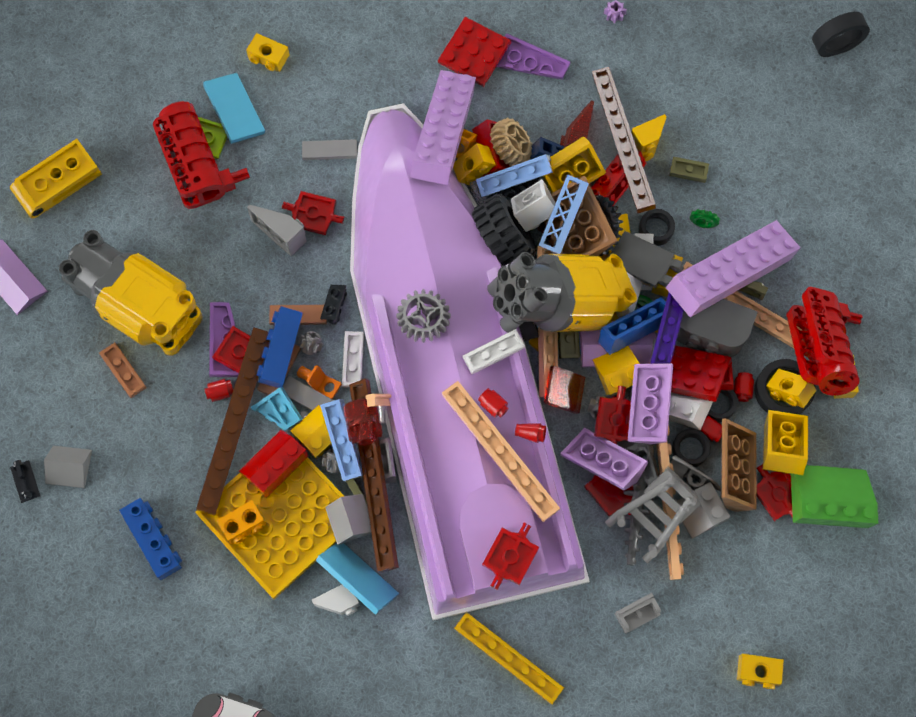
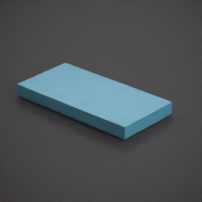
M237 73L203 82V87L231 144L265 134V129Z
M344 543L340 545L334 544L316 559L323 568L375 615L399 594Z

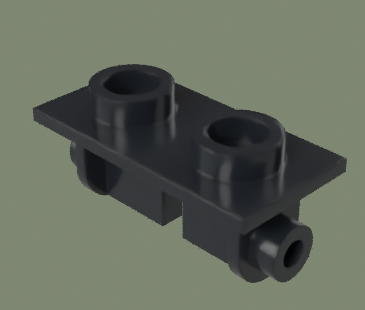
M330 284L320 317L321 320H330L329 323L334 325L339 322L340 306H343L347 296L346 285Z
M14 461V465L10 469L21 503L40 497L30 461Z

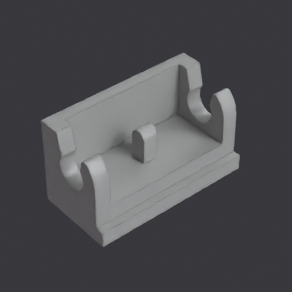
M650 593L616 611L615 616L626 634L660 616L661 609L653 594Z

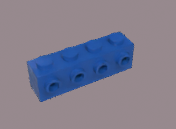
M660 297L602 327L598 343L611 355L659 330L666 301Z
M280 306L278 312L274 311L271 321L274 322V327L269 329L267 340H270L269 345L264 347L262 358H265L264 363L259 365L256 375L259 376V383L276 388L283 386L303 312Z
M139 498L119 510L158 579L163 580L182 568L180 562H182L180 555L177 551L173 552L170 548L173 543L167 534H162L160 529L163 526L158 518H153L151 512L154 510L148 501L144 502Z

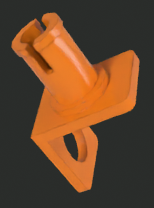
M317 365L313 370L301 366L297 371L299 378L306 380L312 389L330 399L335 397L342 386L341 382L326 376ZM333 383L334 389L331 392H325V386Z

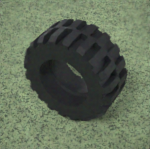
M495 194L474 208L472 215L476 223L475 225L485 244L489 247L491 253L497 257L502 266L511 264L522 252H527L532 256L535 255L537 251L530 231L526 232L515 218L512 204L504 195Z

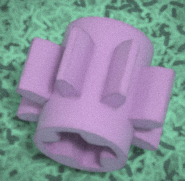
M617 0L611 3L608 2L607 8L604 9V14L607 15L606 20H611L613 23L618 20L623 21V15H626L627 9H623L624 3H620Z

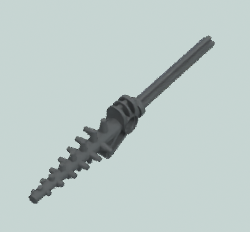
M656 338L653 340L651 358H652V354H653V350H654ZM635 443L633 446L626 448V450L641 458L647 455L645 460L648 461L638 482L633 485V490L624 491V495L633 496L632 501L645 494L644 490L647 488V485L649 486L660 476L655 456L653 455L654 450L652 449V446H655V444ZM644 504L638 507L644 515H650L649 510H644ZM631 514L625 515V520H630V528H625V532L629 533V540L625 541V545H628V553L625 554V557L627 558V565L634 566L636 565V552L640 551V548H637L638 540L643 539V535H639L640 528L644 526Z

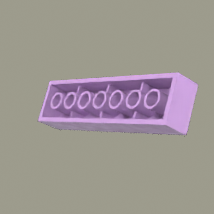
M440 71L412 160L410 178L448 185L473 98L476 77L451 71Z
M776 220L676 274L666 289L688 316L692 317L787 263L799 251L800 246Z

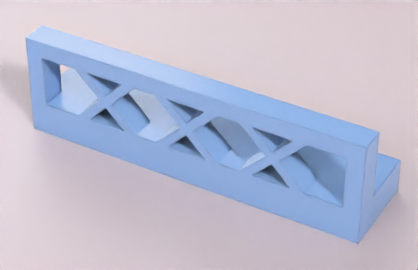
M545 154L476 179L481 197L553 173L549 162L551 161L550 155Z
M567 175L538 245L539 247L551 251L552 254L561 253L589 183ZM569 180L579 184L575 193L570 194L567 189ZM568 198L571 204L569 210L562 212L560 202ZM561 216L563 219L562 227L555 230L552 223L553 219ZM554 233L556 238L554 246L551 247L544 244L546 237Z
M338 399L320 405L342 480L346 481L363 476L360 453L344 400Z

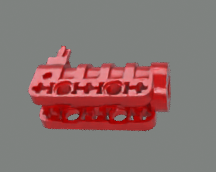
M187 101L172 103L163 108L159 113V117L153 121L155 133L186 208L194 209L219 200L225 195V192L236 189L235 183L250 178L247 168L230 173L229 168L219 171L192 103ZM166 138H169L170 145H167ZM174 150L176 157L172 158L170 151ZM178 169H181L183 176H179ZM186 181V184L188 186L185 189L182 184V182ZM192 197L193 203H190L188 198Z
M808 287L802 294L804 307L793 305L786 313L800 375L807 383L819 385L820 391L826 395L839 396L847 394L858 386L860 379L857 368L854 365V357L850 350L849 338L846 335L845 323L850 322L860 325L863 316L850 312L848 304L840 303L838 297L833 292Z

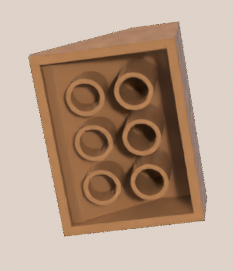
M585 176L579 178L580 180L588 183ZM575 182L568 184L567 189L569 193H575L579 184ZM590 185L587 187L560 254L599 256L618 242ZM561 189L551 193L555 203ZM568 198L560 202L562 212L569 210L571 204ZM561 216L553 219L552 223L555 230L562 227L563 219ZM553 233V234H551V237H552V239H553V241H554V244H555L556 238H555V235H554V233Z
M726 418L722 419V500L724 506L736 512L756 510V433Z

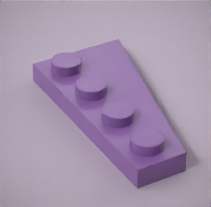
M506 33L505 37L511 40V44L496 67L563 80L570 66V61Z
M210 302L209 377H238L239 374L212 358L231 327H235L230 304L225 302Z

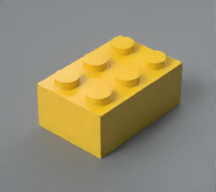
M583 136L551 156V161L549 162L553 173L542 177L550 192L553 193L562 188L567 175L578 179L585 176L588 183H591L604 175L606 171L593 146Z
M768 410L764 425L763 469L803 475L808 461V416Z

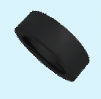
M848 12L834 17L820 26L813 34L812 41L821 57H831L847 52L859 45L869 35L870 28L862 13Z
M779 359L769 363L763 368L755 382L754 391L758 404L767 413L768 410L802 414L812 403L815 393L804 408L799 406H783L771 399L766 387L769 377L774 375L778 368L800 375L797 361Z

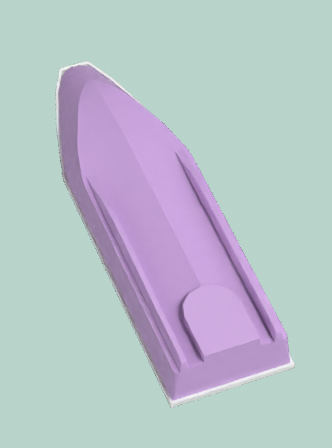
M403 103L370 110L367 114L358 146L352 197L350 272L379 394H391V398H389L390 406H386V425L432 620L434 621L589 583L590 581L526 346L524 349L473 375L463 359V355L507 334L500 326L502 316L493 307L494 297L487 290V286L497 277L498 270L502 267V264L491 253V250L481 237L472 215L477 204L465 183L458 181L454 169H452L448 185L410 178L412 160L423 124ZM423 289L425 294H428L431 290L433 291V296L439 293L440 300H446L445 305L449 306L448 312L451 314V318L448 319L450 324L445 326L446 332H440L439 338L434 335L432 342L429 338H425L426 341L424 343L421 338H418L416 342L414 341V336L407 338V332H401L402 327L398 326L397 321L399 319L396 318V314L399 313L397 308L402 306L401 300H407V294L414 296L415 290L418 294H422L421 291ZM424 304L427 307H432L430 304ZM417 305L409 311L407 316H410L411 313L417 310ZM421 310V315L423 316V318L425 319V322H426V317H427V316H425V315L422 313V310ZM440 315L436 316V319L431 320L430 327L436 324ZM413 325L417 328H423L421 325ZM518 327L516 330L519 333L521 339L523 340L520 328ZM459 381L560 507V510L545 522H542L442 396V392L455 382ZM487 388L495 390L508 402L507 407L509 409L501 418L499 416L494 418L478 401L480 395ZM541 423L543 426H546L544 442L535 443L515 436L516 425ZM523 523H527L526 527L529 524L531 528L526 538L531 543L539 546V549L520 586L510 580L503 579L498 590L490 586L496 575L491 570L482 566V563L502 527L510 532L518 533Z

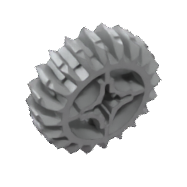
M424 289L421 291L422 294H418L415 290L414 296L407 294V300H401L402 306L397 308L399 311L396 314V318L399 319L397 324L402 327V333L407 332V338L414 336L415 342L418 338H421L423 343L426 341L425 338H429L432 342L433 336L435 335L439 338L440 332L445 333V326L450 324L448 320L451 318V314L448 312L449 306L445 305V299L440 300L439 293L433 296L432 290L428 294H425ZM424 304H430L432 307H427ZM417 305V310L411 313L410 316H407L409 311ZM421 310H422V313H423L425 316H427V317H426V322H425V319L423 318V316L421 315ZM440 315L436 324L430 327L431 320L436 319V316ZM413 325H421L423 328H417Z

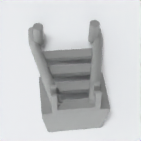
M669 466L644 490L645 494L617 510L605 521L610 528L616 522L619 527L625 526V515L631 513L658 539L655 545L650 544L648 546L649 551L642 557L646 563H649L657 556L676 527L702 504L698 495ZM670 487H673L685 499L682 506L666 492ZM658 495L674 510L676 514L673 519L652 498ZM644 504L667 526L664 532L654 525L638 507Z

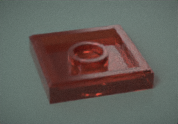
M554 365L550 366L544 403L574 414L580 413L586 377Z

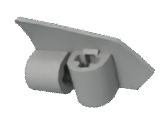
M673 456L671 463L673 464L674 472L681 479L685 477V483L693 491L711 482L715 490L720 491L722 489L712 478L678 456ZM694 478L698 479L696 484L692 482Z

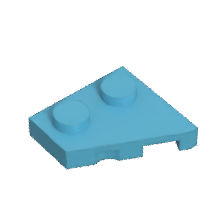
M283 387L278 388L251 407L252 410L266 416V419L275 422L283 430H288L303 420Z

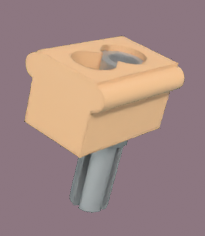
M391 394L366 395L367 407H378L379 423H386V406H390L389 398H391Z

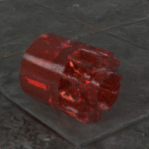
M366 398L353 400L344 405L343 413L350 442L353 441V444L358 443L361 446H366L378 440L377 437H382L383 431L381 423H379L377 407H367Z

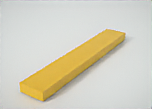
M466 612L454 629L551 705L563 691L564 687L469 613Z

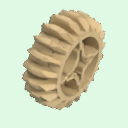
M513 118L498 121L491 129L490 137L492 139L490 141L494 145L493 148L496 150V154L500 156V160H504V163L509 164L510 167L530 160L532 154L531 146L533 144L529 140L530 137L527 135V131L523 129V125L520 126L519 122H515Z

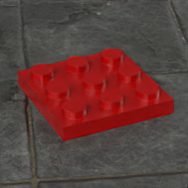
M464 17L439 57L438 63L458 74L476 77L475 83L484 87L511 44V40Z
M675 345L671 360L673 364L671 393L716 402L731 364V357Z

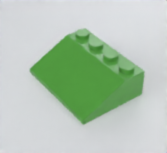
M806 465L803 475L791 474L793 523L870 528L879 524L877 501L866 470Z

